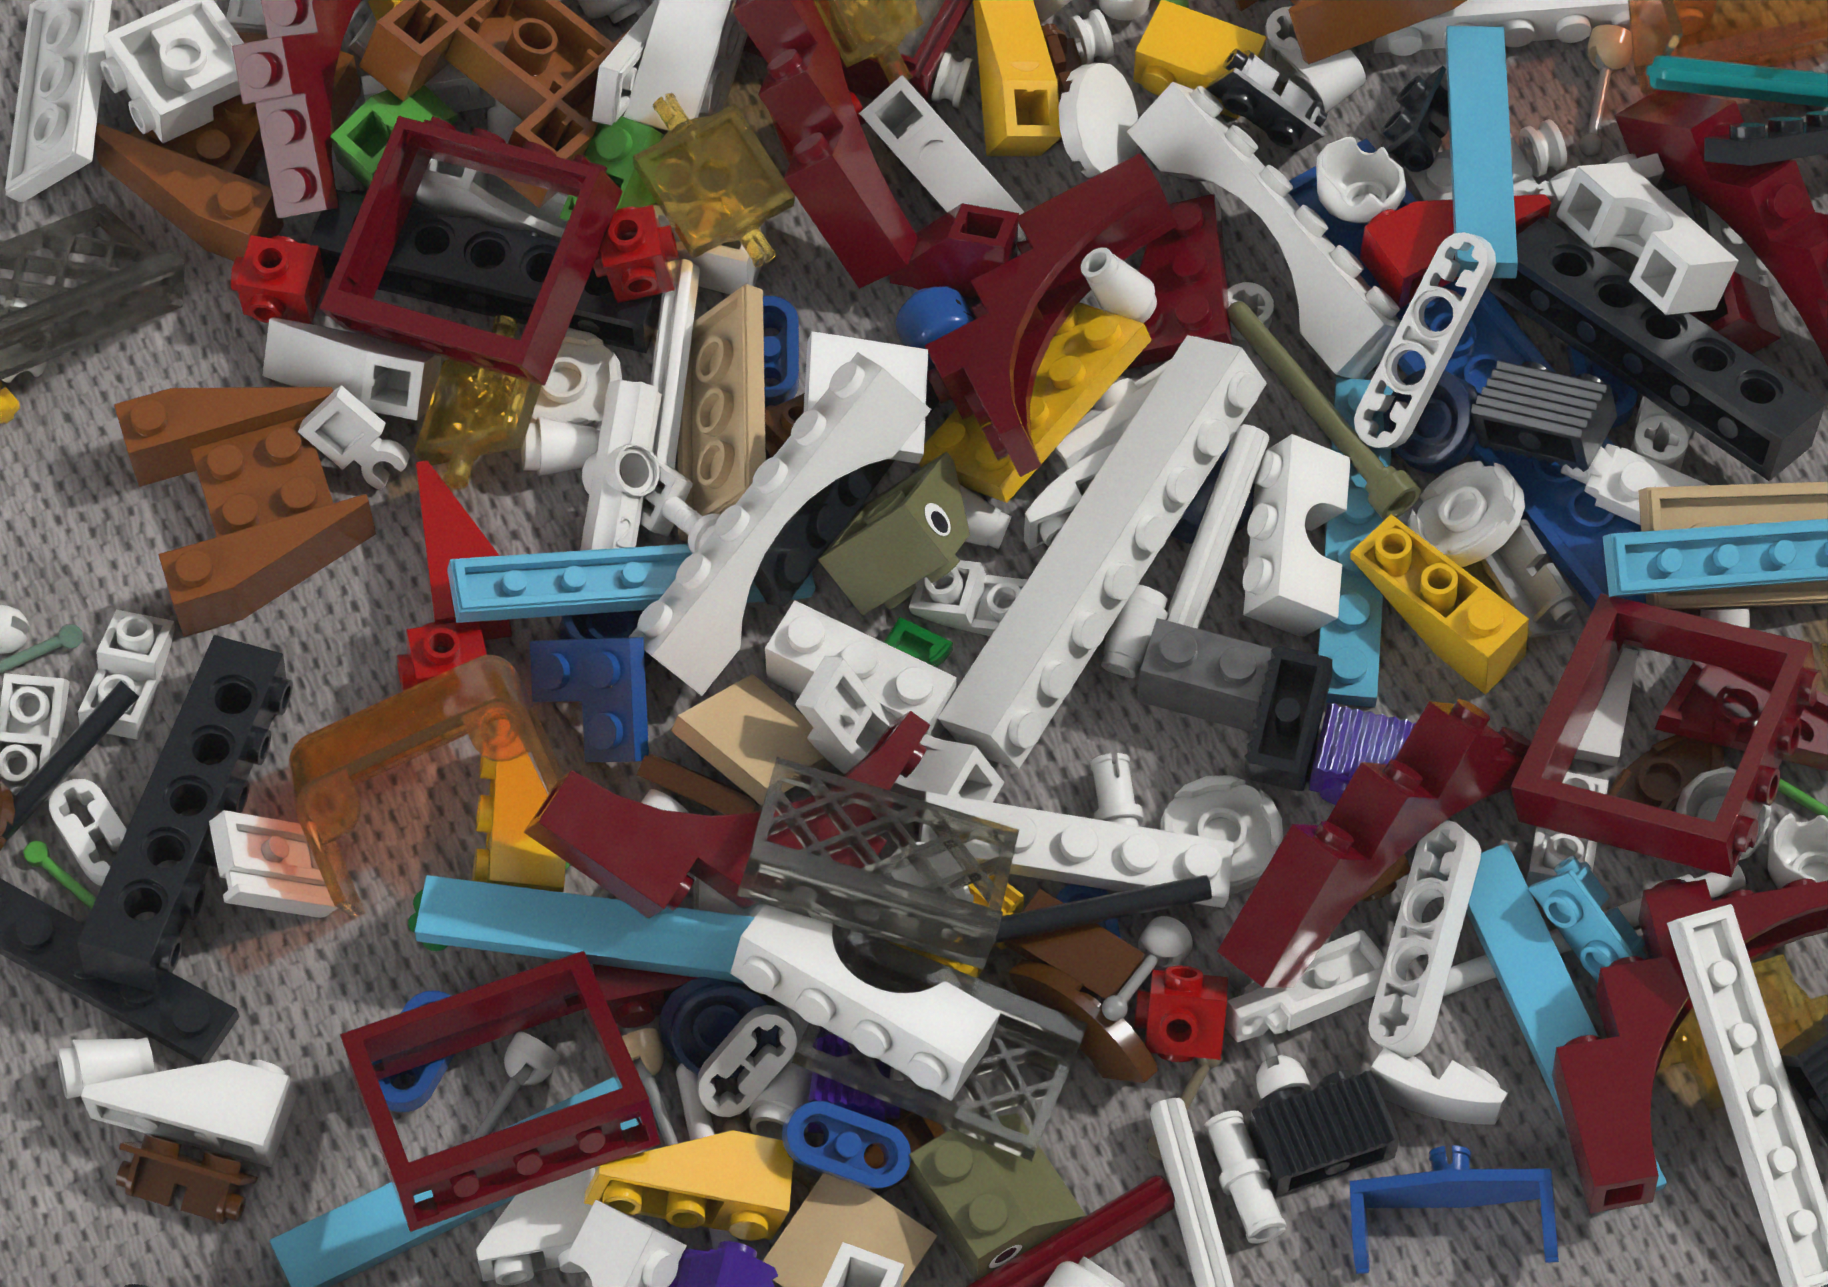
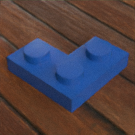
M644 637L530 641L532 702L582 701L585 762L642 761L645 755L649 756Z

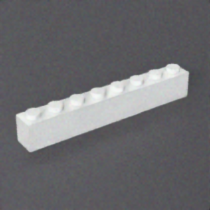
M1190 335L1186 336L937 718L958 743L977 746L986 759L1020 769L1265 388L1266 381L1242 347Z

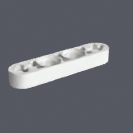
M1465 232L1455 233L1444 239L1438 247L1357 407L1354 417L1355 430L1359 438L1367 445L1383 449L1396 448L1405 443L1411 436L1494 273L1496 266L1495 252L1491 244L1483 237ZM1473 245L1474 249L1471 256L1479 261L1475 271L1464 270L1455 286L1467 289L1464 296H1460L1456 291L1438 287L1441 278L1451 282L1456 278L1460 270V264L1453 260L1456 251H1468ZM1443 297L1450 302L1453 308V318L1447 328L1434 332L1424 321V311L1431 300ZM1409 351L1418 352L1423 357L1426 365L1423 378L1414 385H1406L1397 374L1399 359ZM1386 386H1389L1394 392L1411 395L1412 399L1409 405L1406 402L1396 401L1390 412L1389 418L1397 423L1393 432L1382 431L1379 436L1376 435L1379 425L1372 420L1375 411L1386 412L1395 396L1384 394Z
M1448 820L1421 838L1417 845L1369 1017L1368 1029L1371 1038L1381 1047L1389 1049L1402 1058L1412 1057L1421 1052L1432 1037L1480 863L1481 848L1478 841L1456 822ZM1444 897V907L1437 918L1430 922L1422 923V913L1426 905L1435 898ZM1428 954V965L1425 971L1418 978L1407 981L1406 970L1409 964L1418 956Z

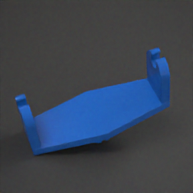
M1452 1145L1453 1162L1451 1164H1448L1445 1146L1434 1148L1429 1152V1161L1431 1162V1171L1349 1181L1353 1255L1356 1274H1365L1370 1271L1367 1208H1467L1540 1199L1545 1263L1559 1262L1552 1170L1470 1169L1471 1151L1463 1146Z

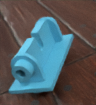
M1573 855L1564 859L1554 868L1557 875L1532 884L1528 889L1542 907L1548 919L1555 925L1577 955L1583 967L1598 984L1600 968L1608 967L1612 962L1624 957L1638 956L1645 960L1647 955L1642 949L1645 941L1641 936L1637 935L1618 907L1612 908L1604 914L1600 907L1610 896L1590 870V865L1587 862L1580 863Z

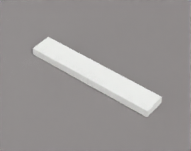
M1729 904L1668 922L1667 926L1782 1286L1821 1287L1827 1285L1828 1201L1733 906Z

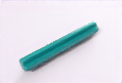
M1667 55L1656 56L1653 63L1647 65L1646 75L1650 76V86L1655 90L1828 107V73Z

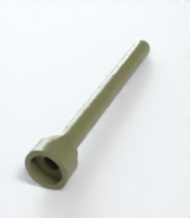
M1240 301L1232 303L1227 310L1230 322L1343 455L1351 458L1350 463L1367 482L1365 490L1369 493L1368 503L1383 520L1390 514L1398 518L1407 512L1420 496L1421 489L1404 470L1397 471L1393 466L1385 467L1249 306Z

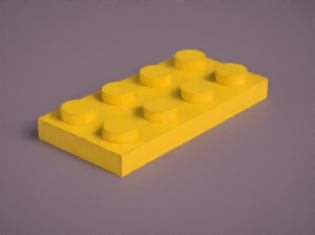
M1080 302L1073 308L1050 342L1037 371L1030 402L1031 437L1041 464L1151 342L1152 339L1144 323ZM957 409L924 444V455L919 462L920 467H923L947 451L954 460L960 485L1006 503L1037 470L1035 469L1020 477L1009 456L998 461L982 431V428L991 424V422L980 427L974 415L962 420Z

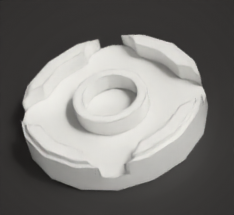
M1085 64L1071 71L1066 80L1072 82L1069 92L1062 93L1059 102V128L1068 156H1070L1072 162L1080 161L1084 167V170L1080 172L1087 178H1092L1135 156L1137 143L1127 131L1138 120V112L1128 83L1124 76L1111 64Z
M571 328L567 329L545 386L505 375L508 402L521 423H536L537 417L590 426L595 429L602 426L609 382L622 380L620 361L613 352L612 354L610 349L603 345V341L592 333Z
M1481 461L1467 462L1445 471L1425 488L1420 495L1423 504L1419 507L1417 514L1412 509L1408 525L1410 529L1460 567H1466L1486 559L1502 547L1517 529L1525 509L1523 489L1503 465L1494 463V466H1484Z
M1231 775L1205 776L1185 784L1168 804L1160 822V830L1234 842L1229 894H1236L1256 886L1283 840L1282 818L1272 798L1261 789L1258 792L1255 788L1246 785V780Z

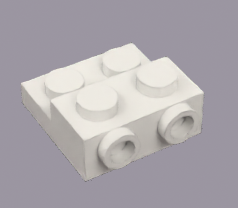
M180 0L103 35L106 59L101 61L100 65L107 84L114 93L125 89L132 99L128 105L138 129L143 134L153 130L162 144L213 121V106L241 94L232 46L244 44V42L214 0Z

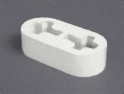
M72 779L63 782L54 790L49 801V811L58 832L86 876L93 883L102 886L111 866L104 860L100 861V855L95 842L104 838L109 848L113 852H117L127 829L102 790L94 782L86 779ZM77 799L84 806L87 805L93 821L92 824L85 828L79 818L74 813L71 814L68 804Z
M768 1005L752 1009L704 1062L698 1073L697 1084L701 1103L709 1112L722 1117H732L741 1114L751 1106L754 1100L791 1060L796 1051L797 1035L793 1020L786 1011L776 1006ZM774 1025L779 1026L778 1033L782 1045L776 1048L771 1044H766L754 1058L749 1054L757 1045L754 1030L758 1026L766 1031L772 1029ZM740 1065L745 1067L737 1078L740 1093L735 1096L733 1093L726 1091L720 1097L714 1095L716 1092L714 1076L718 1074L727 1079Z

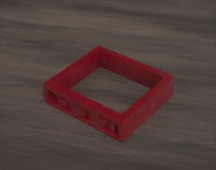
M398 116L319 309L345 330L545 386L623 191L606 174V166L591 163L584 155H574L571 161L556 157L557 155L552 150L534 142L524 141L522 147L506 144L503 138L484 129L474 128L471 134L456 131L453 125L432 116L431 121L425 119L424 122ZM430 159L578 197L520 340L373 299Z
M1600 593L1511 785L1518 822L1732 877L1742 852H1746L1748 847L1754 848L1758 835L1757 817L1762 805L1770 806L1776 797L1780 782V770L1778 768L1784 754L1792 756L1797 748L1801 734L1800 717L1805 705L1813 706L1817 701L1816 687L1822 672L1815 670L1812 643L1619 597H1609V595ZM1625 644L1776 680L1715 822L1562 783Z
M584 951L340 1034L356 1087L410 1232L661 1144L648 1094ZM574 992L578 993V995L565 999L564 997L565 995ZM585 1009L619 1087L618 1090L408 1162L378 1080ZM379 1059L382 1060L381 1063L372 1066L371 1062L377 1061ZM636 1119L638 1125L625 1130L621 1129L620 1123ZM429 1190L432 1191L433 1197L415 1203L414 1195Z

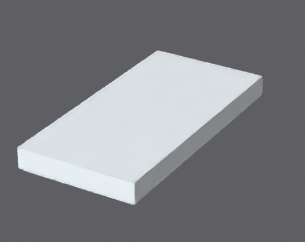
M36 0L30 4L6 179V196L18 202H25L92 162L103 77L100 63L105 60L103 35L108 33L112 0Z

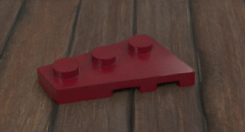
M1215 194L1169 204L1178 226L1147 244L1139 272L1150 279L1155 287L1157 305L1151 317L1144 322L1152 340L1127 369L1172 359L1187 335L1232 345L1231 324L1227 314L1229 301L1221 208Z
M1694 661L1661 712L1654 729L1746 751L1776 680ZM1816 690V703L1813 706L1805 705L1800 717L1801 734L1797 748L1792 756L1784 754L1782 760L1828 771V695Z

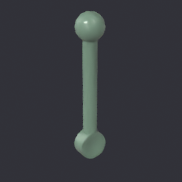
M75 624L62 626L57 636L1 660L0 674L62 646L71 649L78 647L83 641L82 630Z

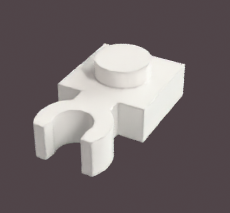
M342 385L302 420L298 433L342 470L355 460L362 466L361 471L366 482L379 490L386 486L390 474L378 462H389L402 472L406 468L410 457L408 451L400 443L393 440H382L379 437L386 423Z

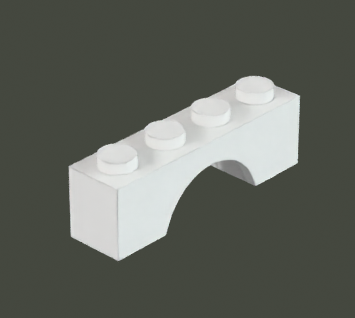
M779 886L741 935L730 974L742 980L753 991L766 994L796 1011L807 1022L822 1026L853 1044L864 1055L877 1058L907 1075L918 1086L927 1090H933L952 1101L987 1051L1000 1012L946 981L930 989L915 993L888 992L864 983L844 966L836 953L832 938L834 917Z

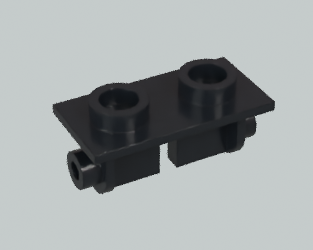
M1237 48L1234 49L1223 65L1228 72L1209 83L1206 87V90L1222 101L1223 106L1236 115L1244 116L1265 131L1268 138L1280 147L1298 152L1324 137L1326 133L1320 128L1328 115L1321 109L1322 102L1290 80L1283 83L1278 94L1275 93L1272 88L1280 73L1250 50L1243 53Z
M1443 65L1425 80L1420 75L1416 76L1402 89L1396 98V101L1400 104L1399 109L1386 121L1381 129V133L1385 138L1380 147H1384L1388 154L1392 152L1412 172H1420L1432 166L1443 142L1441 138L1447 134L1449 129L1448 91L1440 85L1446 72V68Z

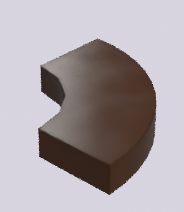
M1674 735L1652 745L1649 751L1637 758L1626 769L1622 770L1613 783L1608 795L1674 811L1683 788L1700 773L1724 767V746L1680 735Z
M1022 959L1008 972L1034 1022L1053 1028L1070 1039L1091 1060L1102 1078L1145 1083L1159 1070L1143 1041L1124 1018L1118 1021L1107 1019L1102 1012V1004L1088 993L1078 992L1082 988L1083 983L1050 965Z

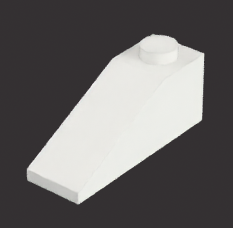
M256 1059L250 1060L248 1065L232 1060H223L87 1084L81 1095L91 1119L143 1133L167 1137L183 1144L268 1167L272 1166L296 1100L289 1076L285 1075V1072L280 1067Z

